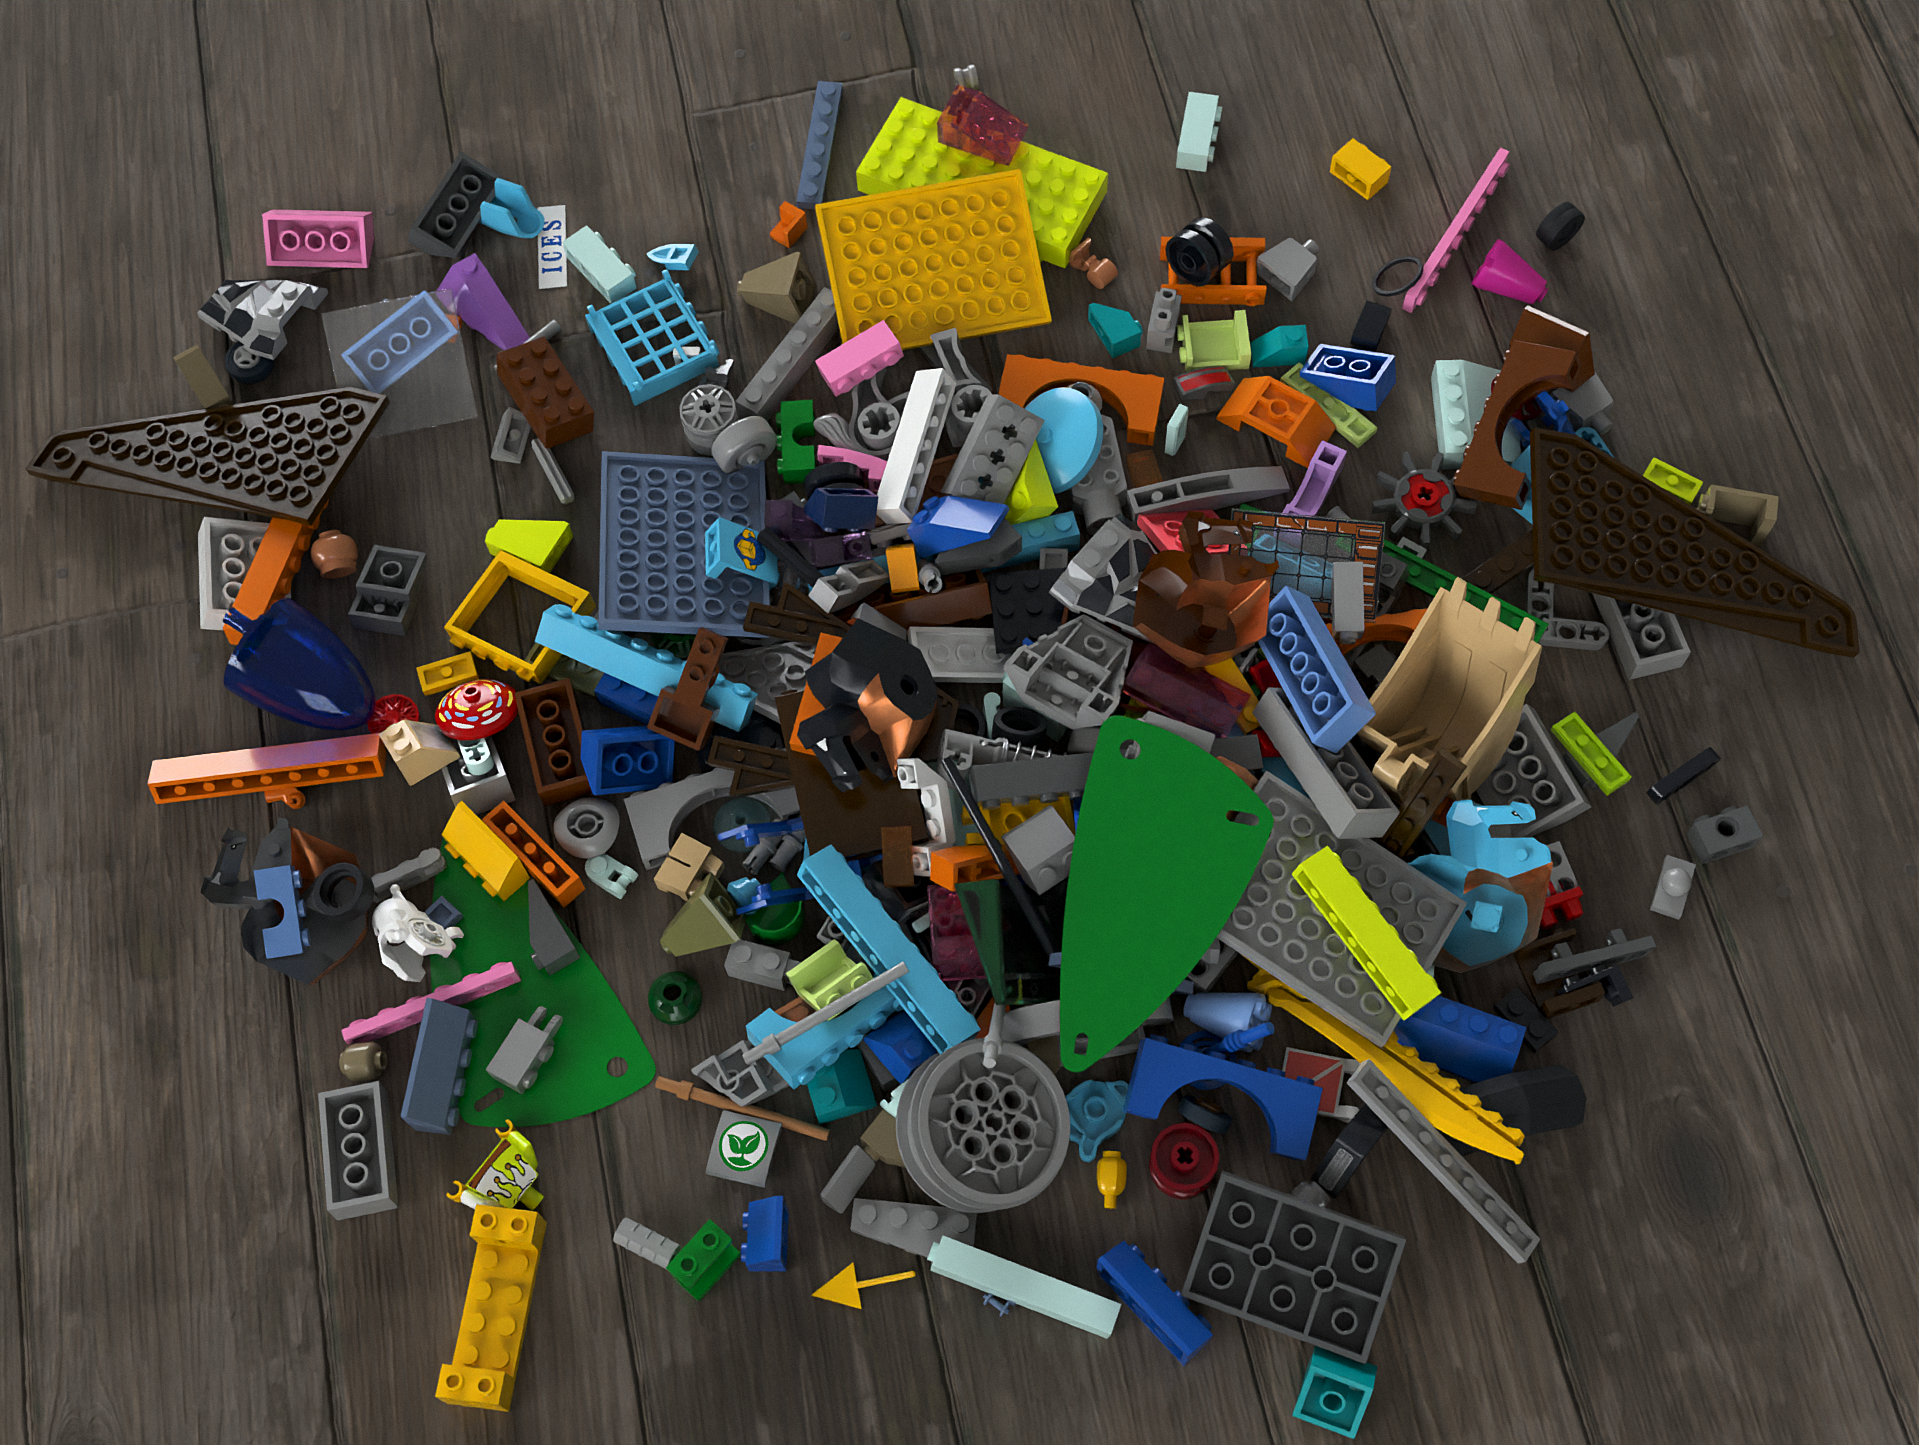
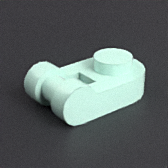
M994 692L987 693L983 701L982 713L986 723V737L988 739H992L993 719L1000 706V696Z
M606 854L588 858L585 864L588 878L619 899H622L627 892L625 888L630 882L634 883L638 877V874L633 869ZM615 874L620 875L616 882L611 881Z

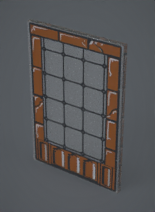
M1232 508L1231 520L1237 521L1241 518L1254 523L1251 526V543L1228 544L1227 554L1252 556L1257 561L1266 564L1274 563L1278 559L1279 568L1271 577L1269 603L1287 585L1309 596L1321 618L1332 619L1331 570L1333 562H1363L1364 622L1376 623L1385 522Z

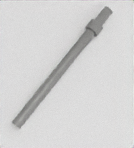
M1010 956L1004 957L1002 961L989 1034L984 1038L983 1051L985 1054L983 1065L986 1068H993L996 1065L997 1055L1002 1050L1003 1040L1001 1032L1014 967V959Z
M904 961L777 1035L772 1033L763 1038V1043L742 1054L747 1065H750L767 1054H775L782 1050V1045L907 974L909 970Z

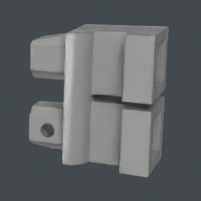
M1161 288L1160 292L1156 291L1147 332L1146 349L1172 353L1182 295H1176V290Z

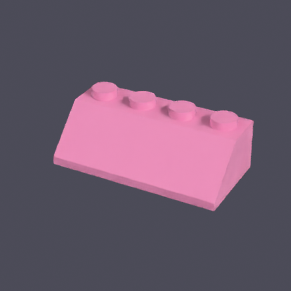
M270 210L262 214L267 266L369 267L374 242L372 212Z

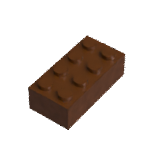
M545 336L497 353V375L545 449L593 432L594 411Z
M570 678L514 693L537 792L544 806L591 794L592 790L581 761L582 731L585 728L576 692Z

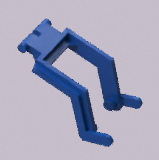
M802 817L788 821L746 824L718 834V839L723 841L736 837V840L744 839L745 846L751 847L760 844L759 838L784 836L802 831L804 826ZM886 853L848 862L847 865L856 875L862 878L864 876L862 867L872 865L874 862L889 856ZM768 883L756 887L758 895L751 897L753 904L737 908L736 912L737 915H742L768 906L795 903L801 900L803 902L815 897L807 887L772 891L771 884Z

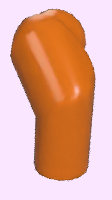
M295 787L264 791L267 803L282 800L293 809L302 808L305 804L304 794Z

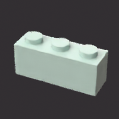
M1189 92L1177 151L1176 168L1206 172L1207 163L1213 162L1215 147L1211 146V142L1217 141L1219 128L1214 125L1215 122H1220L1222 107L1218 106V95Z
M586 225L562 242L566 257L610 304L621 300L637 289L634 280L636 274L633 268L628 263L625 265L622 263L616 250L612 247L609 249L597 231L594 233Z

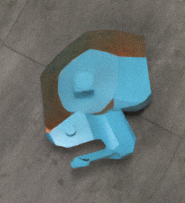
M1472 800L1454 801L1446 815L1451 856L1429 854L1420 856L1414 861L1407 863L1467 903L1433 961V965L1459 973L1489 965L1525 947L1537 938L1553 866L1550 849L1534 838H1491L1488 831L1490 825L1529 823L1532 820H1536L1535 810L1529 804L1513 801L1509 806H1483ZM1466 910H1470L1473 916L1472 921L1465 914Z

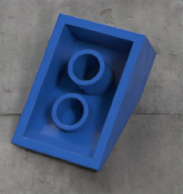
M1319 344L1299 373L1300 377L1350 407L1365 411H1377L1396 383L1395 355Z
M951 495L941 498L934 496L923 503L922 509L914 515L912 523L906 530L922 558L991 538L1010 509L1006 504Z

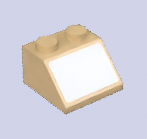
M402 720L397 724L390 725L379 734L410 786L460 758L459 753L448 736L444 735L436 724Z

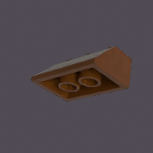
M1527 306L1524 308L1509 347L1511 348L1513 341L1517 340L1576 351L1582 366L1573 388H1564L1573 393L1595 375L1590 333L1533 307Z

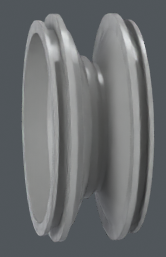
M984 1038L968 1040L947 1049L942 1054L938 1052L932 1055L914 1071L899 1099L896 1113V1139L901 1158L908 1173L928 1196L940 1204L958 1211L968 1213L992 1212L1015 1207L1033 1199L1055 1178L1067 1153L1070 1138V1116L1064 1092L1057 1078L1048 1066L1034 1053L1007 1040H1003L1001 1053L997 1055L996 1065L993 1068H986L983 1065L985 1054L983 1051ZM977 1086L984 1092L982 1101L975 1094ZM1005 1094L1012 1098L1011 1109L1004 1102ZM957 1108L964 1114L963 1124L959 1123L956 1119L955 1112ZM991 1120L992 1127L987 1128L986 1121ZM1015 1124L1021 1128L1022 1135L1020 1139L1014 1134ZM967 1139L972 1142L974 1147L972 1155L965 1149V1141ZM995 1147H998L1002 1152V1160L1000 1162L994 1156Z

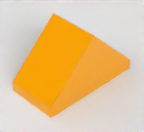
M914 543L888 546L886 556L892 593L920 590L917 554Z

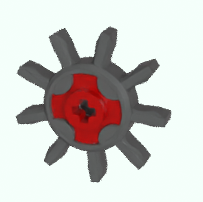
M1408 452L1403 453L1401 465L1406 475L1400 480L1382 471H1379L1377 474L1376 483L1393 491L1394 496L1390 499L1373 501L1371 510L1372 514L1389 511L1395 512L1399 520L1391 527L1389 533L1391 540L1401 535L1408 526L1420 530V545L1428 550L1432 538L1430 530L1441 526L1454 540L1457 541L1461 537L1463 530L1450 518L1452 511L1475 514L1477 502L1455 498V490L1457 489L1454 486V478L1448 480L1439 473L1443 465V453L1438 452L1432 460L1430 470H1417Z

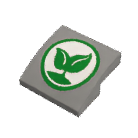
M723 1110L711 1147L706 1174L765 1188L773 1165V1155L782 1131V1123Z

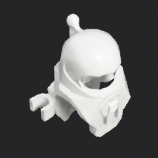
M395 884L390 888L393 897L380 903L374 910L372 915L374 933L378 936L382 963L391 968L398 977L405 981L421 982L426 973L422 967L423 956L440 954L444 958H448L452 949L455 950L457 947L452 939L457 937L463 938L464 934L459 927H449L444 930L443 926L432 922L426 913L418 911L413 903L404 898L400 892V886ZM387 940L390 943H401L405 941L403 944L399 946H391L387 944Z

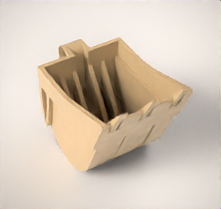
M1459 577L1455 579L1450 592L1442 587L1438 590L1399 658L1369 699L1376 715L1357 732L1364 744L1381 754L1373 768L1372 775L1377 779L1386 794L1400 805L1403 804L1441 748L1447 750L1467 766L1447 796L1454 801L1470 800L1471 794L1487 779L1508 748L1521 718L1525 696L1535 681L1542 646L1533 641L1535 621L1525 617L1517 632L1499 621L1501 602L1491 597L1484 612L1466 602L1467 582Z

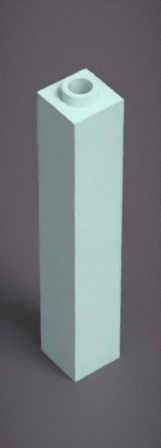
M942 1236L940 1244L933 1242L927 1259L933 1262L930 1269L933 1272L1000 1298L1013 1301L1016 1304L1107 1339L1112 1333L1121 1307L1120 1303L946 1236Z

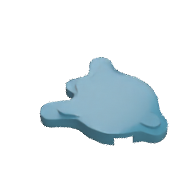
M1088 1080L1077 1085L1065 1096L1070 1116L1069 1140L1078 1144L1079 1156L1083 1161L1092 1162L1096 1158L1097 1149L1100 1144L1113 1137L1121 1129L1126 1116V1112H1122L1129 1087L1126 1082L1119 1080L1115 1082L1106 1081L1104 1083Z

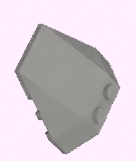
M1083 614L1061 625L1056 632L1048 636L1046 634L1040 636L1037 642L1029 646L1025 644L1019 647L1005 663L1004 669L1024 703L1070 729L1098 726L1111 717L1118 708L1133 641Z

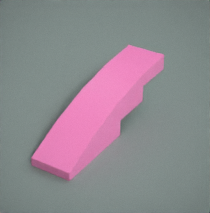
M824 445L818 446L819 466L832 462L856 464L862 469L863 479L869 483V490L878 492L888 461L849 449Z

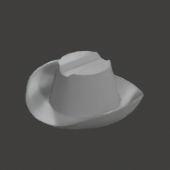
M593 797L578 799L558 813L554 821V834L562 848L571 855L579 858L597 857L605 853L613 844L619 830V814L616 807L609 801Z

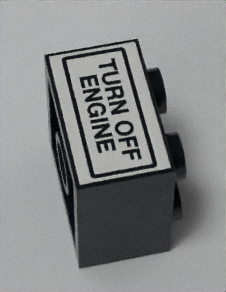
M911 848L874 862L862 877L865 887L873 897L880 900L886 913L899 925L904 924L909 918H918L929 913L940 904L949 892L943 886L931 881L930 876L915 875L911 864Z

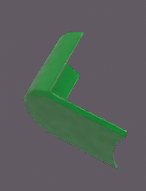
M783 872L770 882L772 891L791 889ZM802 900L795 903L773 905L759 909L753 915H746V922L754 938L763 944L778 946L788 943L799 934L804 925L805 911Z

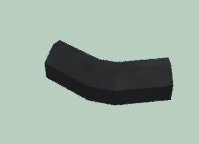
M1562 1065L1509 1073L1459 1089L1463 1094L1478 1096L1482 1103L1480 1105L1482 1109L1499 1112L1504 1126L1520 1129L1524 1136L1575 1127L1583 1123L1586 1095L1578 1075ZM1435 1128L1462 1157L1481 1150Z

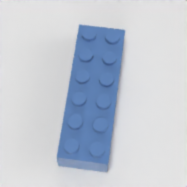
M1286 585L1269 603L1266 636L1260 639L1258 643L1312 743L1337 753L1376 715V712L1310 597Z

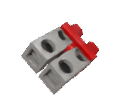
M1560 841L1547 845L1551 852L1553 866L1539 927L1541 931L1549 929L1558 923L1553 912L1555 910L1561 909L1566 921L1577 919L1584 913L1579 900L1583 892L1580 886H1578Z

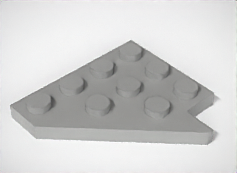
M788 642L723 653L718 665L720 666L719 673L726 680L745 684L750 687L751 691L758 693L753 710L780 723L774 697L780 696V693L787 690L795 689L797 692L805 690L807 677L804 671L812 665L816 646Z

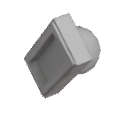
M1667 855L1664 858L1650 910L1679 920L1691 888V880L1696 864Z

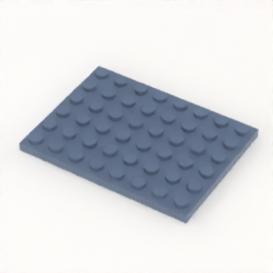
M602 451L598 630L697 634L698 629L703 627L722 636L769 638V636L746 632L743 629L750 601L770 605L769 582L726 567L716 579L706 576L705 532L719 517L758 532L767 528L764 461H759L754 466L750 464L742 465L745 468L727 474L721 470L714 458Z

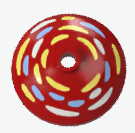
M478 679L463 683L448 692L438 704L435 711L437 726L444 735L456 740H477L491 736L508 726L518 713L514 695L516 691L509 684L494 679Z

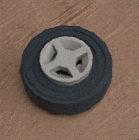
M239 341L228 350L225 356V366L231 377L236 381L244 384H253L264 380L271 373L274 367V360L251 354L245 349L244 344Z

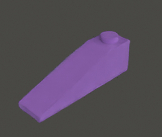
M475 253L451 266L436 291L437 297L449 314L460 316L467 326L473 330H478L486 336V339L502 350L521 345L530 338Z

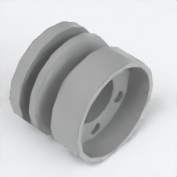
M700 385L690 390L683 397L679 407L688 444L693 450L706 456H712V445L718 435L728 426L739 420L734 398L729 391L717 385Z

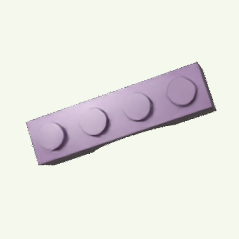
M1322 440L1310 461L1297 494L1292 502L1286 505L1281 515L1316 518L1343 469L1347 451ZM1280 529V530H1285V531H1296V532H1301V531H1302V530ZM1274 531L1273 537L1277 539V532ZM1280 532L1278 540L1299 549L1302 535L1301 533Z

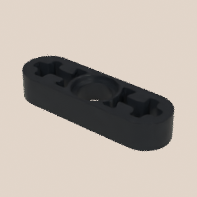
M1709 747L1658 781L1646 794L1658 805L1711 769L1720 761L1721 757L1712 747Z

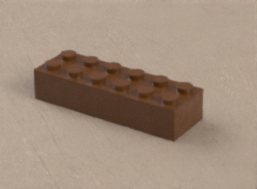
M978 569L940 576L942 588L936 593H932L931 589L930 592H927L920 582V590L892 593L890 582L885 583L863 599L831 613L852 627L847 621L851 620L852 615L862 603H866L908 631L909 627L951 626L958 623V621L969 618L980 619L986 614L992 613L987 582L981 570Z

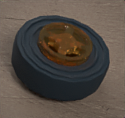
M1184 1095L1177 1109L1191 1124L1198 1125L1212 1133L1225 1134L1233 1120L1221 1106L1200 1096Z

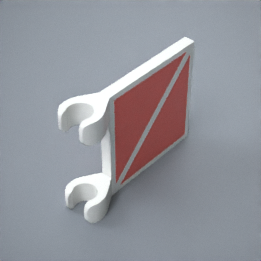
M1286 1047L1282 1071L1286 1072L1285 1077L1296 1080L1297 1076L1315 1080L1314 1086L1323 1088L1317 1115L1349 1123L1359 1111L1354 1106L1339 1105L1344 1072L1353 1075L1361 1063L1356 1059H1344Z

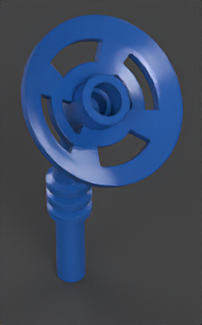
M1266 1022L1246 1031L1238 1030L1227 1034L1224 1040L1209 1031H1199L1186 1037L1182 1043L1196 1046L1197 1052L1208 1055L1209 1051L1221 1054L1227 1052L1229 1062L1237 1064L1235 1051L1246 1048L1252 1041L1273 1034L1274 1026L1271 1022ZM1201 1038L1214 1039L1213 1042L1201 1041L1197 1044L1193 1043V1041ZM1202 1046H1210V1047L1202 1048L1201 1050L1199 1049V1048L1202 1047ZM1198 1080L1188 1084L1200 1090H1214L1224 1086L1226 1083L1213 1080Z

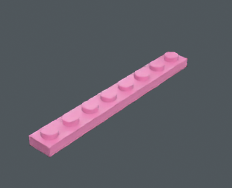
M1500 147L1427 260L1420 280L1406 293L1402 307L1403 310L1412 313L1416 305L1421 306L1428 294L1427 288L1435 285L1440 275L1438 271L1440 268L1445 269L1452 256L1450 252L1452 249L1457 250L1463 240L1462 234L1464 230L1469 232L1475 221L1473 216L1476 212L1479 214L1482 212L1487 201L1485 199L1486 196H1492L1498 185L1496 180L1498 177L1503 178L1510 165V163H1507L1509 151Z

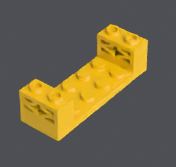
M476 1204L470 1236L478 1244L452 1365L442 1364L435 1397L447 1404L509 1412L547 1222L538 1212Z

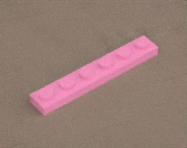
M511 961L508 963H497L490 970L481 974L467 975L461 982L454 985H443L436 988L434 993L424 997L416 996L406 1001V1004L397 1008H386L378 1012L377 1016L367 1020L359 1019L353 1021L349 1027L341 1030L344 1041L349 1045L354 1042L377 1040L421 1022L426 998H433L455 1006H461L520 982L519 972Z

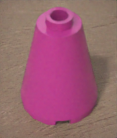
M1500 239L1495 242L1471 282L1475 288L1532 305L1535 301L1541 302L1548 291V288L1545 287L1547 281Z

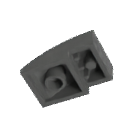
M374 545L356 584L358 593L348 613L352 627L406 636L419 598L427 554Z

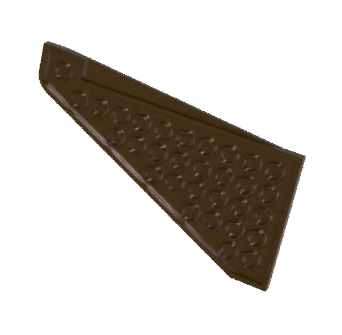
M1535 427L1530 432L1534 581L1563 585L1828 654L1854 658L1860 653L1857 619L1852 608L1844 600L1578 435Z

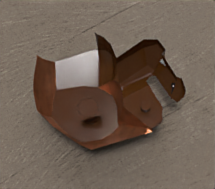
M1188 511L1178 532L1184 552L1163 550L1158 554H1153L1138 580L1132 626L1171 657L1190 668L1226 661L1266 636L1270 582L1274 572L1279 568L1278 559L1274 563L1266 564L1257 561L1252 556L1222 553L1210 555L1206 550L1208 545L1251 543V526L1254 522L1241 518L1237 521L1205 517L1203 512Z

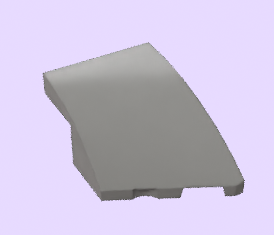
M742 1040L718 1056L713 1055L691 1069L693 1074L711 1084L719 1092L730 1097L731 1100L741 1107L756 1103L790 1086L764 1056L747 1065L742 1054L755 1047L749 1040Z

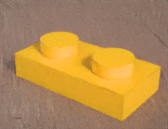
M471 651L416 668L425 696L479 679Z

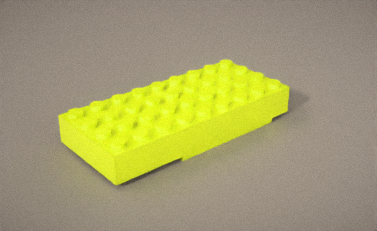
M900 97L856 171L858 191L872 195L1021 169L1039 261L1041 263L1046 261L1062 268H1066L1071 251L1078 246L1106 195L1108 173L902 97Z

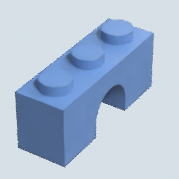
M295 865L255 870L254 877L258 900L275 899L284 908V918L279 925L273 928L262 929L266 959L307 953V946H311L309 929H304L302 917L307 916L304 899L300 900L298 888H302L300 870L295 871Z

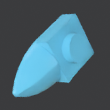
M671 244L653 249L647 255L651 260L664 264L667 270H689L699 251L695 244Z

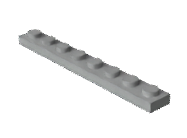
M1370 1059L1363 1061L1347 1084L1518 1264L1526 1262L1540 1241V1238Z

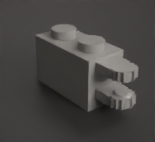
M739 940L736 943H731L724 966L730 977L785 991L787 984L792 985L786 973L800 964V962L792 960L790 952Z
M542 1006L537 1008L528 1023L521 1019L517 1020L486 1069L493 1079L520 1094H523L526 1088L529 1089L534 1084L538 1075L537 1070L542 1062H547L554 1051V1041L552 1039L563 1022V1017L554 1015L544 1031L539 1030L538 1028L547 1014V1009Z

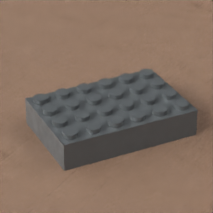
M1222 1171L1181 1296L1366 1364L1406 1239L1397 1233Z

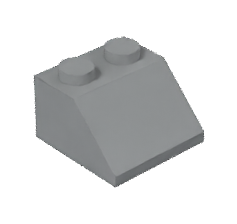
M1047 806L1001 836L1025 884L1037 894H1042L1069 876L1075 836L1053 806Z

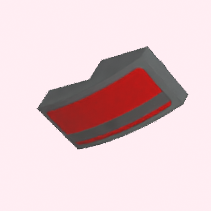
M1212 366L1180 374L1172 380L1181 399L1188 400L1205 399L1208 391H1232L1235 385L1226 366Z

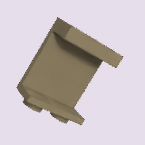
M1711 484L1707 493L1701 494L1698 508L1695 509L1713 520L1751 526L1750 543L1761 547L1777 521L1779 496Z

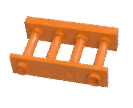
M1161 237L1160 260L1168 261L1165 249L1167 242L1172 237ZM1229 237L1234 251L1232 261L1246 262L1247 285H1231V263L1220 272V285L1196 287L1191 284H1179V277L1172 270L1168 262V284H1161V288L1176 290V295H1182L1180 304L1264 305L1266 286L1257 285V258L1265 252V238Z

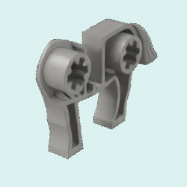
M952 328L930 336L944 370L957 383L945 423L953 447H963L987 395L992 393L989 389L982 386L981 382L970 373L966 360L962 355V346L957 330ZM885 367L872 378L865 379L853 387V412L849 424L840 415L830 413L818 417L813 422L814 428L829 439L837 448L857 451L888 461L910 391L887 401L881 392L882 382L887 371Z

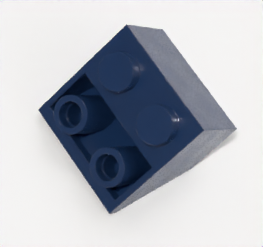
M816 488L804 506V513L813 522L821 526L824 531L838 532L839 528H844L851 532L861 533L864 532V529L875 528L878 496L869 489Z

